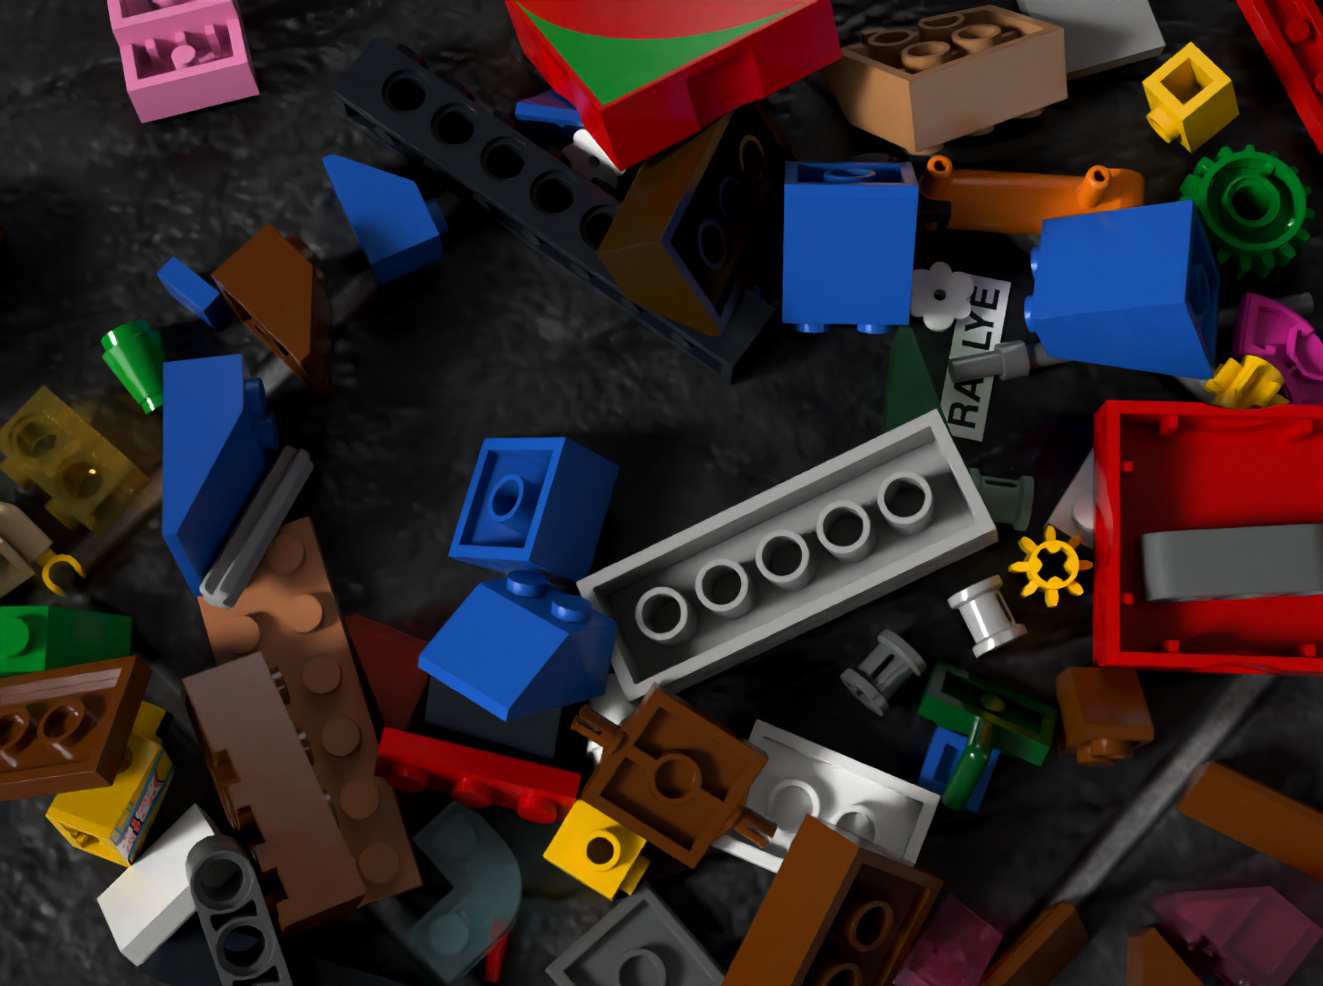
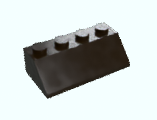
M759 99L731 110L708 124L701 131L645 159L596 252L606 270L611 274L629 301L710 337L722 336L784 201L785 161H797L762 101Z

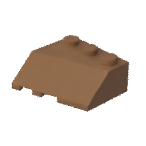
M991 4L920 19L918 31L916 32L905 29L886 30L883 27L861 31L862 43L841 47L843 58L820 69L823 78L849 124L906 148L909 153L915 155L938 152L944 147L945 142L961 136L988 134L994 130L995 124L1012 118L1035 117L1044 111L1045 106L1068 98L1064 27Z

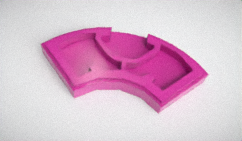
M1250 292L1242 294L1239 299L1231 356L1242 360L1244 356L1252 355L1273 365L1283 375L1285 380L1277 394L1289 400V404L1323 405V343L1313 332L1315 328L1295 311L1275 300Z

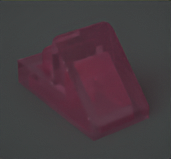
M950 894L916 937L892 983L895 986H977L1003 936Z

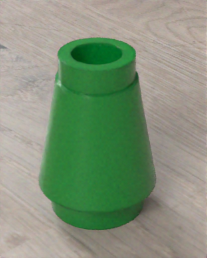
M147 319L134 320L113 329L101 339V343L106 351L102 355V359L138 405L143 408L147 417L163 413V362H169L160 330H152Z

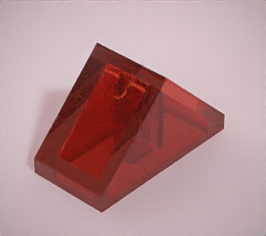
M357 613L345 617L346 626L386 727L415 734L426 710L431 677L430 674L418 667L419 655L429 642Z

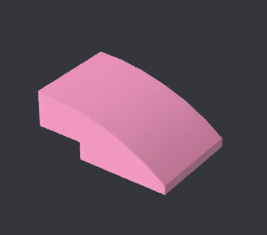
M107 0L112 31L120 47L127 92L141 123L259 95L252 58L237 0Z

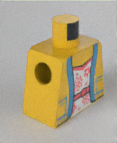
M142 701L113 785L110 787L60 793L55 796L45 816L73 847L127 868L138 859L174 776L175 767L161 746L174 720V716L154 704Z

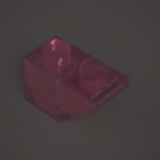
M1271 886L1174 892L1158 895L1150 905L1164 917L1160 926L1170 937L1191 951L1198 946L1218 963L1213 971L1228 986H1283L1323 935V930Z

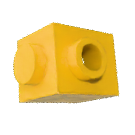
M1192 42L1188 43L1142 82L1151 112L1146 117L1152 128L1167 143L1172 142L1176 138L1191 154L1240 114L1232 80Z
M580 798L576 800L543 854L545 860L612 902L620 890L631 896L651 863V860L641 855L647 846V840Z

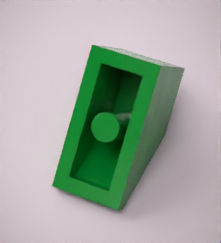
M0 606V678L133 656L135 619L130 616L55 606Z

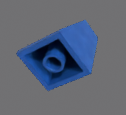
M785 161L782 323L795 324L794 328L796 330L807 333L830 331L832 324H857L858 331L871 334L894 331V325H909L919 184L911 162Z
M1194 200L1043 220L1040 245L1033 247L1031 251V268L1035 284L1033 295H1028L1025 299L1024 315L1029 332L1037 333L1048 357L1200 380L1214 379L1221 276Z

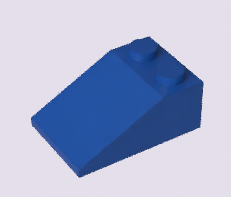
M243 354L163 362L162 536L194 597L203 596L200 592L201 583L270 468L269 451L279 449L277 419L274 412L267 413L263 381L261 378H251Z

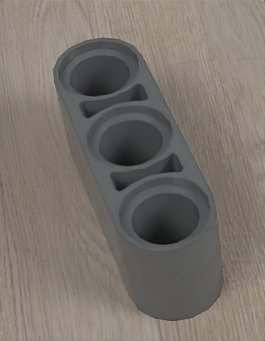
M1323 524L1166 531L1138 536L1143 603L1277 598L1323 594Z
M221 834L207 836L198 841L188 853L185 862L186 877L222 986H293L254 868L244 847L234 838ZM215 860H231L239 865L236 877L226 886L214 888L207 886L200 880L204 869ZM239 926H253L261 931L257 942L246 951H230L223 946L226 936L230 931Z

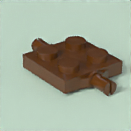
M654 681L636 710L618 725L591 709L587 704L581 707L579 715L576 714L570 729L576 730L603 747L600 763L580 791L581 800L692 869L696 867L712 842L727 833L730 828L755 842L762 849L769 844L768 836L773 838L777 830V824L746 806L750 787L769 760L767 753Z

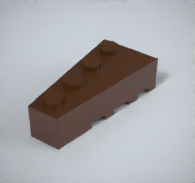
M259 651L183 678L181 685L182 701L235 839L244 847L254 868L278 942H284L353 913L366 896L367 890L356 860L351 852H349L340 832L339 820L332 799L326 789H321L312 766L315 765V761L307 736L301 727L294 728L285 706L290 704V696L279 668L276 666L268 669L263 655Z

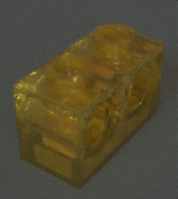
M44 385L0 429V451L6 456L0 463V469L27 492L36 483L44 489L52 498L43 507L72 532L82 523L99 537L152 482L133 462ZM56 435L53 449L43 457L33 458V449L36 443L45 436ZM101 474L102 484L99 490L91 497L78 499V488L81 482L91 475Z

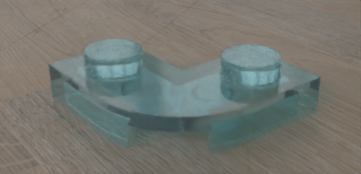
M453 800L420 830L412 840L454 888L404 934L449 986H454L508 935L518 919L516 914L522 896L521 866L514 852L475 808L462 805Z

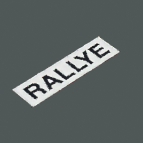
M968 274L974 283V291L968 299L971 304V312L966 319L956 320L949 359L994 351L995 344L1000 343L1011 282ZM947 367L939 414L950 436L982 442L994 376L953 384Z

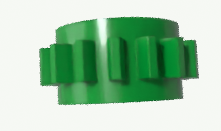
M1248 144L1243 151L1233 153L1228 146L1222 147L1214 158V162L1204 156L1194 168V175L1188 174L1178 190L1183 195L1178 201L1194 200L1218 270L1231 272L1234 280H1241L1246 272L1254 271L1259 279L1265 278L1274 268V264L1283 269L1296 255L1294 250L1299 251L1308 241L1310 234L1303 228H1306L1315 218V211L1306 208V199L1312 191L1310 187L1302 186L1297 177L1299 169L1296 166H1287L1278 159L1279 153L1272 151L1270 154L1256 152L1254 145ZM1233 205L1246 207L1253 214L1254 220H1246L1240 217L1235 212Z

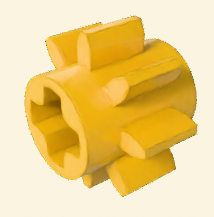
M1252 355L1244 356L1240 363L1233 358H1229L1225 364L1220 363L1215 370L1214 379H1209L1204 385V389L1215 395L1209 404L1212 406L1246 410L1289 404V400L1277 394L1285 383L1283 375L1267 361Z
M1047 526L1042 534L1043 543L1037 546L1027 537H1023L1018 541L1020 548L1027 556L1024 562L1011 564L1008 567V571L1023 573L1027 584L1021 590L1020 596L1022 598L1033 594L1035 591L1045 593L1047 607L1053 608L1059 600V589L1064 588L1070 595L1075 597L1080 596L1084 592L1081 585L1074 579L1078 572L1092 568L1093 562L1078 559L1074 549L1080 544L1081 537L1079 535L1065 543L1056 540V531L1053 526ZM1038 553L1045 558L1056 553L1062 558L1063 561L1058 567L1060 574L1064 576L1062 580L1056 576L1046 581L1040 578L1037 573L1041 570L1043 564L1036 557Z

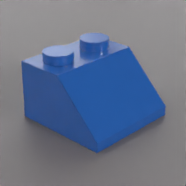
M566 437L484 438L448 557L505 574H509V572L514 570L534 571L545 576L547 584L577 586L576 582L587 577L593 565L595 550L607 509L612 501L613 489L620 466Z
M514 570L509 572L508 577L481 582L475 587L421 652L418 667L500 719L509 722L605 695L618 622L593 609V604L588 599L566 594L547 584V578L542 574L529 570Z

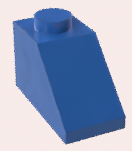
M336 154L322 158L331 184L378 286L446 257L440 237L449 232L446 220L436 199L432 198L424 202L414 181Z

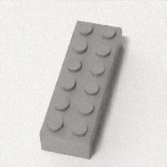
M936 408L577 581L576 584L581 596L592 602L593 609L618 622L611 665L628 703L638 706L654 681L676 694L996 543L999 539L997 528Z

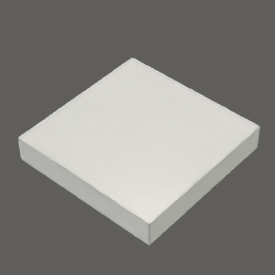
M196 803L97 898L120 952L137 967L143 964L197 911L186 877L185 862L189 851L198 841L207 836L221 833L212 818ZM215 860L204 869L200 880L207 886L221 887L238 871L239 865L231 860Z

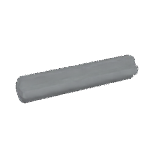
M288 445L279 451L200 585V592L204 596V601L209 605L228 610L236 604L314 468L310 460V454L302 448L296 449Z

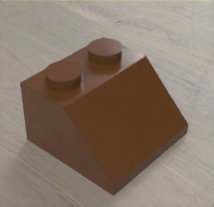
M268 222L217 268L211 276L236 317L322 400L330 392L333 308L324 290L329 281L315 265L319 261L318 257L298 235L292 232L284 238Z

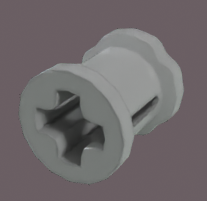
M999 575L980 581L947 599L952 609L960 610L976 642L972 649L976 658L1008 645L1028 633L1024 624H1016L999 590L1003 585Z

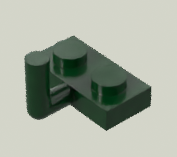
M937 659L928 677L917 714L934 721L946 730L968 735L965 749L941 795L942 803L954 811L965 809L991 758L993 747L1007 756L1022 758L1041 766L1051 747L1058 710Z

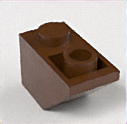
M1068 667L1056 676L1058 710L1057 754H1077V764L1082 766L1117 765V759L1132 758L1133 750L1154 740V726L1136 669Z

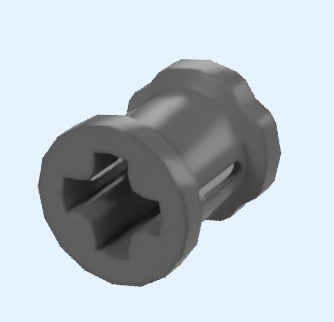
M884 629L878 635L879 645L855 670L847 668L840 676L842 682L851 693L867 708L880 716H883L890 709L888 700L912 675L920 677L927 669L926 663L905 640L888 629Z

